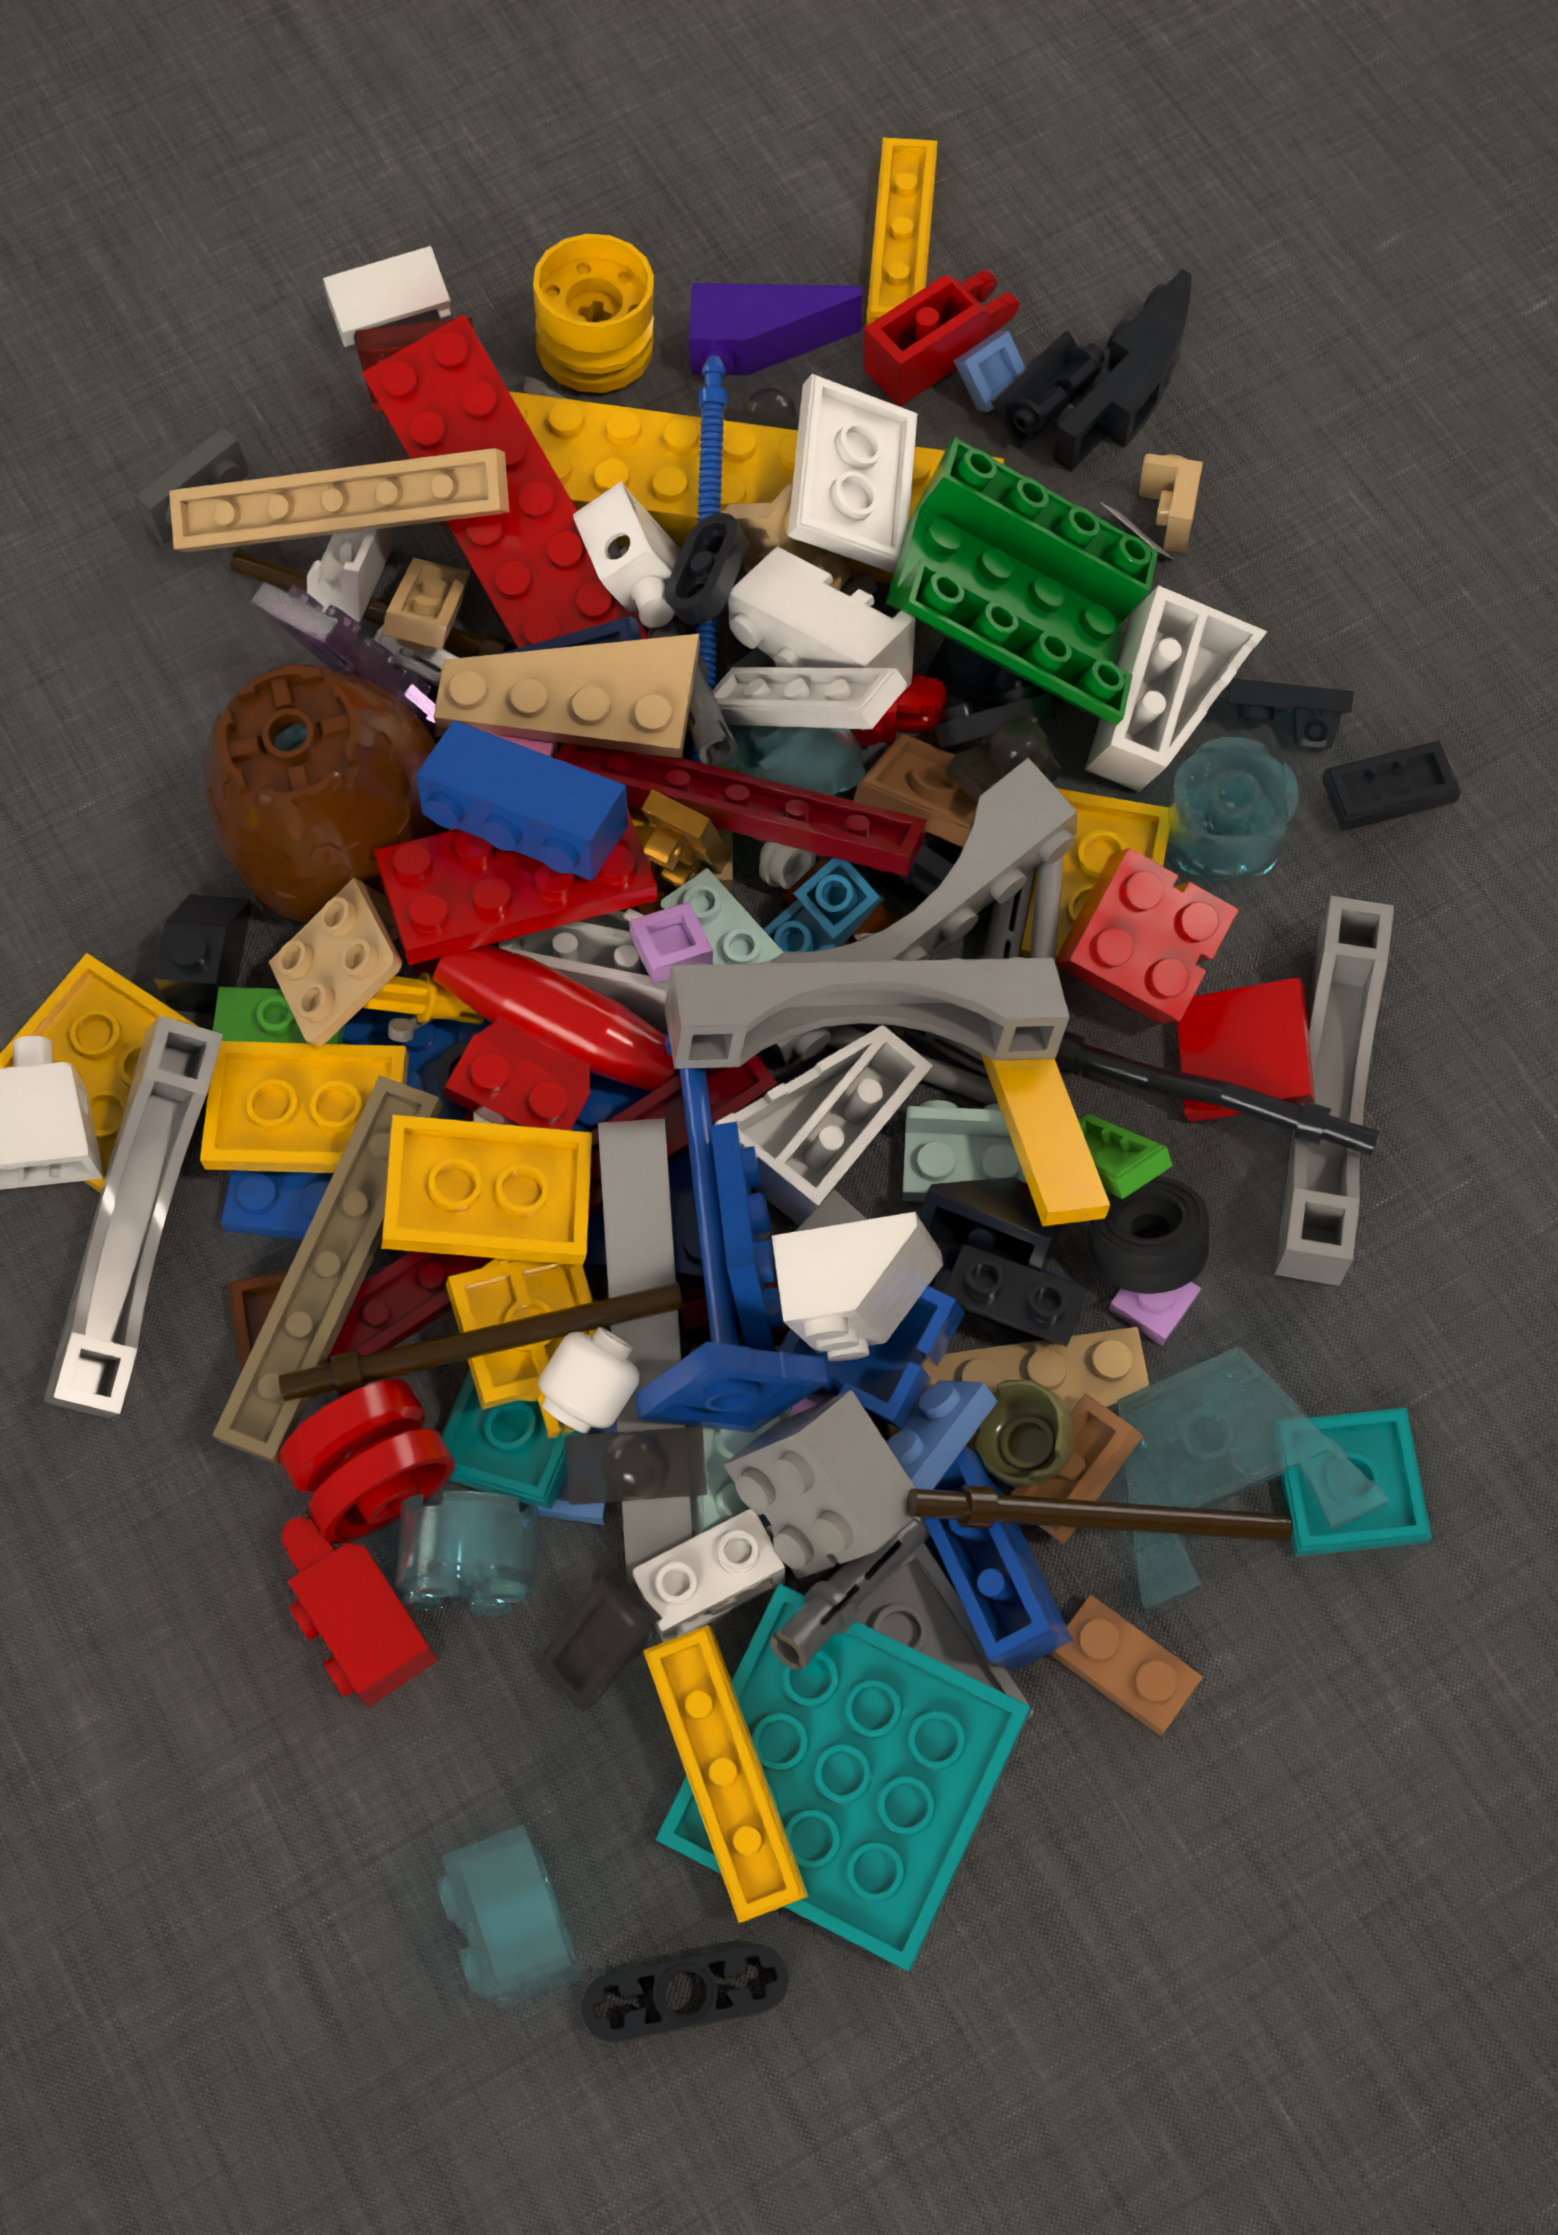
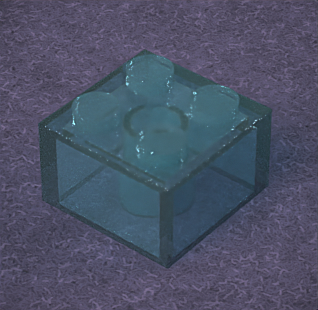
M525 1824L441 1856L447 1876L436 1879L437 1889L448 1920L450 1922L455 1920L459 1930L465 1929L470 1946L460 1949L459 1956L472 1993L478 1991L481 1999L487 1997L489 2001L504 2011L584 1979L539 1844Z

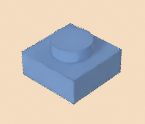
M996 331L954 360L977 411L989 412L994 408L991 400L1026 368L1009 331Z

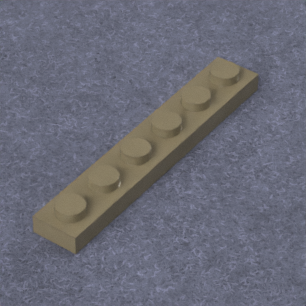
M379 1075L215 1427L212 1437L218 1442L279 1466L278 1453L286 1439L295 1431L310 1398L308 1396L285 1402L280 1391L279 1375L325 1365L382 1241L392 1116L404 1115L438 1118L443 1107L439 1097Z

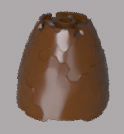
M292 663L274 667L253 678L249 684L239 690L221 715L218 714L213 725L206 750L205 781L208 811L216 841L225 858L232 863L247 887L255 895L256 900L265 909L284 920L290 918L307 924L353 878L386 896L377 868L374 850L449 831V828L442 827L429 817L422 815L416 773L435 748L436 743L428 729L404 703L368 679L331 670L330 667L318 664ZM299 724L307 728L306 739L297 749L281 751L275 748L276 736L292 725Z

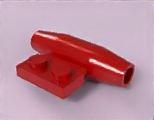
M485 945L440 958L432 980L492 1023L487 1028L473 1035L444 1088L443 1097L497 1124L572 1131L591 1093L590 1073L649 1092H653L672 1079L676 1069H674L672 1056L666 1052V1035L624 1004L531 957L492 945Z

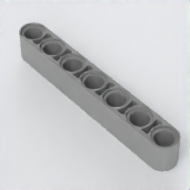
M665 1118L598 1123L609 1298L676 1283ZM678 1310L611 1326V1333L627 1342L633 1348L627 1359L635 1365L640 1373L638 1386L617 1417L628 1584H636L633 1577L634 1568L693 1538L685 1425L638 1419L635 1393L681 1361Z

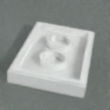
M811 374L802 386L787 536L894 573L909 522L918 413Z

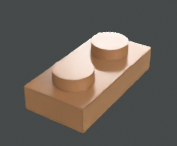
M1085 1393L1070 1413L1076 1428L1073 1453L1065 1467L1050 1481L1036 1486L1015 1487L1010 1495L1096 1501L1143 1438V1435L1132 1425ZM1038 1525L1063 1545L1076 1529V1527Z
M1091 1594L1067 1625L1073 1641L1049 1653L1159 1736L1164 1734L1203 1679V1676Z

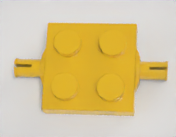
M495 1258L481 1269L449 1276L446 1282L460 1333L593 1302L582 1265ZM597 1329L582 1333L588 1334L593 1337ZM565 1337L467 1359L481 1409L518 1400L538 1401L548 1438H556L560 1432L564 1436L575 1431V1429L559 1421L542 1407L546 1397L538 1385L541 1373Z

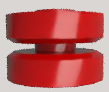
M400 1379L377 1381L353 1390L329 1403L304 1421L286 1439L278 1453L280 1464L296 1491L314 1494L308 1503L309 1512L327 1542L335 1544L350 1542L382 1530L405 1517L431 1498L448 1481L455 1470V1459L439 1433L429 1428H421L425 1421L424 1408L409 1384Z

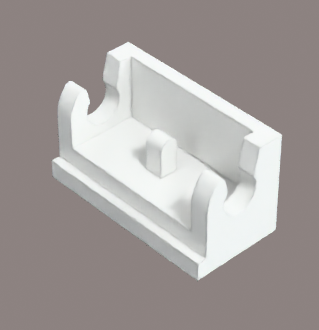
M431 246L323 278L329 307L344 347L355 344L354 333L437 309L440 319L451 316L449 309L451 308V301Z
M392 527L333 534L321 561L316 560L308 572L307 592L302 601L303 611L360 622L393 548Z

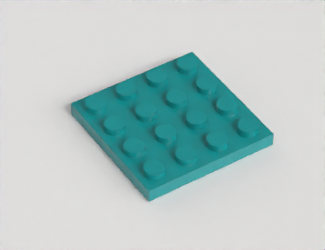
M779 1583L731 1682L809 1896L784 1907L908 1972L912 1971L1032 1707L858 1621L846 1633L834 1634L811 1658L810 1663L804 1669H791L783 1664L774 1654L770 1645V1637L776 1631L778 1632L805 1605V1596ZM686 1775L655 1840L721 1874Z

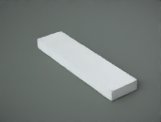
M732 667L712 692L727 725L873 729L908 685L897 668Z

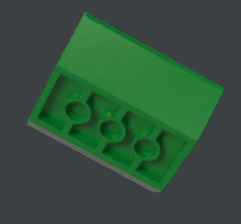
M954 437L949 443L908 522L885 604L899 612L903 611L913 616L921 624L1101 720L1118 725L1124 719L1133 676L1115 665L1125 618L1150 592L1158 551L1146 545L1141 539L1129 535L1096 517L1088 509L1079 507L1048 490L1038 481L1023 476L993 459L986 452L975 449Z

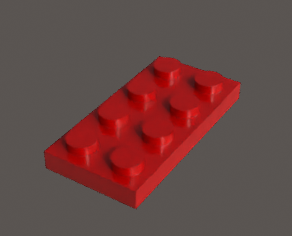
M629 811L628 828L594 881L572 873L557 872L542 861L514 850L504 851L498 849L487 840L460 829L374 850L377 868L408 965L658 901L657 884L646 855L643 853L644 850Z

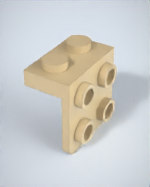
M353 878L338 894L329 900L268 962L304 1039L315 1046L324 1045L399 972L402 965V959L393 943L399 934L387 896L356 878Z

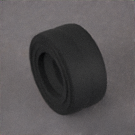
M1157 1176L1124 1199L1106 1192L1110 1207L1105 1219L1090 1220L1092 1258L1097 1270L1106 1280L1124 1290L1155 1294L1181 1288L1193 1281L1201 1273L1209 1255V1214L1203 1199L1196 1191L1177 1180ZM1144 1230H1157L1166 1233L1165 1236L1154 1239L1133 1236L1134 1233Z

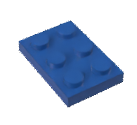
M737 1121L713 1125L710 1128L727 1270L745 1347L775 1352L772 1329L784 1328L785 1326L778 1287L767 1289L766 1283L774 1282V1279H777V1271L771 1239L760 1241V1234L771 1231L765 1192L752 1194L751 1187L761 1185L755 1146L742 1148Z

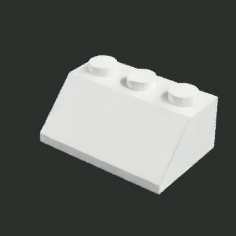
M916 1212L772 1236L783 1322L818 1354L827 1352L829 1361H847L863 1358L869 1355L868 1346L886 1343L943 1266L941 1251Z

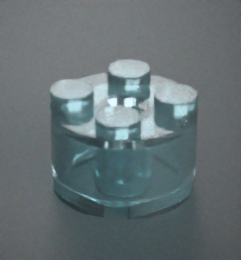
M731 725L729 728L736 740L737 751L730 761L723 764L727 770L834 796L837 792L853 788L865 774V768L860 762L862 755L861 745L850 729Z
M1244 737L1217 738L1198 747V751L1188 758L1186 762L1184 760L1178 768L1168 804V820L1170 825L1168 842L1177 856L1178 864L1185 872L1191 875H1203L1216 880L1237 881L1264 875L1271 870L1285 846L1297 809L1299 790L1293 770L1285 761L1282 765L1276 758L1267 753L1269 747L1256 740Z
M474 1491L443 1492L442 1505L423 1507V1494L404 1499L401 1503L396 1573V1588L404 1592L403 1606L417 1610H437L444 1608V1601L470 1602V1611L476 1614L503 1615L511 1613L512 1602L525 1601L526 1597L534 1592L538 1508L531 1504L521 1513L519 1512V1498Z

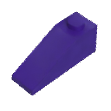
M692 283L689 327L691 374L702 375V368L710 356H718L726 369V376L750 375L861 332L862 286Z

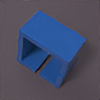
M927 1286L887 1342L868 1346L869 1355L866 1357L847 1361H829L827 1352L818 1354L791 1328L778 1352L824 1357L827 1384L821 1387V1390L835 1397L852 1390L868 1414L901 1430L916 1410L920 1397L932 1379L922 1368L925 1361L936 1366L939 1365L965 1312L956 1299Z

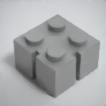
M852 1390L775 1423L723 1464L735 1483L740 1499L758 1516L765 1514L770 1523L764 1529L773 1541L775 1552L790 1567L797 1579L831 1568L837 1562L842 1564L876 1552L915 1518L908 1515L906 1506L908 1492L911 1488H915V1486Z

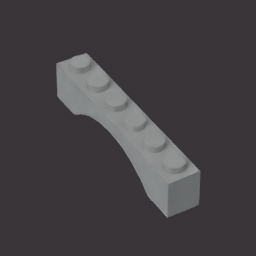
M1027 758L979 797L974 824L959 859L941 885L913 912L884 931L852 944L815 952H784L771 961V963L929 960L930 956L927 953L946 938L949 942H954L969 932L978 921L976 914L992 901L996 900L998 903H1003L1013 897L1026 883L1027 877L1025 875L1041 862L1045 861L1049 865L1063 857L1076 841L1074 836L1077 834L1078 812L1035 764ZM836 1026L822 1027L793 1035L770 1047L786 1066L798 1056L802 1060H806L819 1052L831 1038L829 1032Z
M1331 896L1318 930L1307 1016L1316 1101L1314 1103L1331 1108V1116L1362 1125L1374 1032L1388 964L1394 905ZM1293 1130L1275 1275L1340 1286L1354 1256L1360 1204V1152L1321 1140L1320 1144L1316 1145L1295 1138V1131Z
M952 958L948 960L761 962L757 964L710 965L698 963L693 965H672L665 1002V1014L674 1069L740 1067L761 1050L790 1036L822 1027L858 1023L896 1025L931 1032L964 1044L992 1060L1053 1059L1057 1056L1070 1018L1054 958Z
M161 1015L146 1030L43 1399L44 1403L104 1418L119 1415L121 1412L138 1350L147 1292L163 1226L192 1133L207 1096L223 1037L221 1033Z

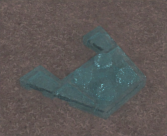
M1240 1346L1118 1399L1119 1417L1143 1435V1438L1125 1461L1129 1503L1208 1508L1288 1471L1300 1468L1331 1531L1379 1510L1388 1504L1389 1500L1385 1492L1373 1480L1370 1481L1347 1458L1348 1455L1330 1437L1327 1438L1300 1411V1406ZM1133 1531L1141 1604L1145 1613L1201 1589L1202 1583L1178 1534Z

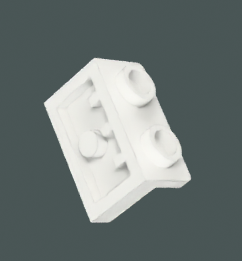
M748 1509L637 1566L633 1570V1577L650 1609L652 1621L662 1641L666 1642L694 1631L777 1588L779 1583L785 1584V1566L776 1554L774 1546L758 1515L752 1509Z

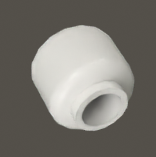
M598 1327L593 1337L582 1332L574 1331L569 1333L562 1340L539 1377V1388L546 1397L542 1407L559 1421L581 1433L587 1434L591 1427L603 1429L610 1427L619 1416L640 1381L638 1369L627 1359L633 1348L615 1334L601 1327Z

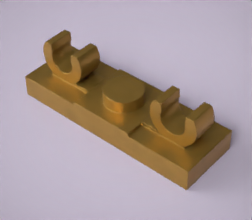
M652 789L642 807V811L649 819V826L654 832L643 853L649 856L648 859L664 867L661 876L666 879L665 882L679 888L699 874L702 864L722 873L731 854L710 818Z

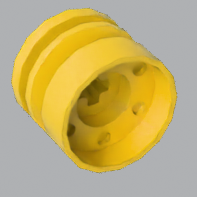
M583 234L566 238L546 250L535 266L533 282L534 311L536 314L535 333L537 335L536 352L543 369L558 383L580 392L604 393L626 387L642 376L652 360L654 342V274L647 258L631 243L611 235Z

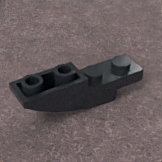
M1182 269L1166 286L1162 283L1157 285L1147 297L1143 309L1131 321L1124 319L1117 325L1107 343V348L1110 350L1108 367L1097 376L1091 386L1090 393L1078 405L1074 403L1068 405L1058 417L1053 429L1056 434L1053 460L1068 471L1072 472L1106 436L1125 448L1143 428L1158 406L1171 381L1183 340L1190 302L1192 276L1186 270Z

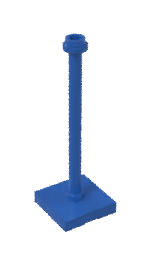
M668 1034L665 1038V1048L667 1054L672 1056ZM706 1068L679 1069L711 1342L701 1345L635 1393L637 1416L640 1420L753 1433L826 1385L824 1357L788 1352H771L739 1346L734 1297L727 1270L710 1128L713 1125Z

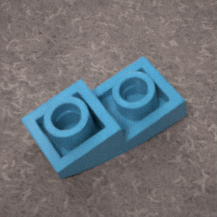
M832 858L793 893L798 899L763 930L783 952H815L839 947L869 917L882 901V898L849 861Z

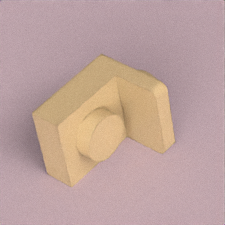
M1146 454L1142 466L1139 495L1145 498L1160 500L1156 525L1167 527L1163 550L1186 554L1203 462L1188 460L1173 454L1163 456Z

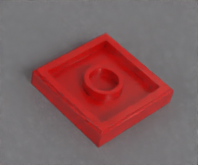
M1300 977L1193 996L1181 1021L1177 1022L1181 1072L1228 1081L1298 1105L1305 1104L1306 1100L1313 1103L1316 1102L1305 986ZM1183 1098L1184 1115L1190 1123L1243 1114L1222 1106Z

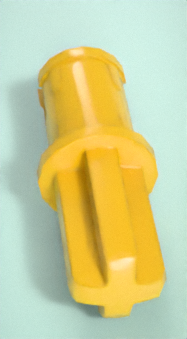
M428 972L420 974L418 979L394 976L363 1006V1008L414 1014L419 1023H427L430 1018L455 1020L480 1025L484 1022L483 1016L478 1015L476 1011L433 981V974Z

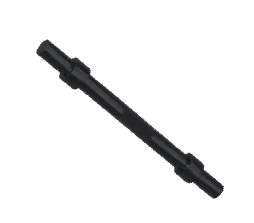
M1068 1031L1064 1032L1055 1058L1058 1068L1073 1073L1076 1068H1080L1146 1091L1222 1106L1294 1130L1295 1138L1319 1145L1321 1140L1372 1156L1380 1131L1331 1116V1108L1307 1100L1305 1105L1301 1106L1228 1081L1154 1067L1085 1044L1086 1037Z

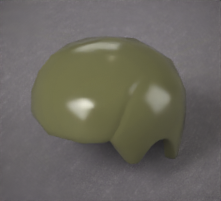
M1032 1379L1005 1380L996 1385L997 1392L994 1395L998 1402L976 1430V1453L986 1472L1011 1487L1044 1484L1053 1479L1065 1467L1072 1456L1075 1423L1064 1401L1058 1395Z

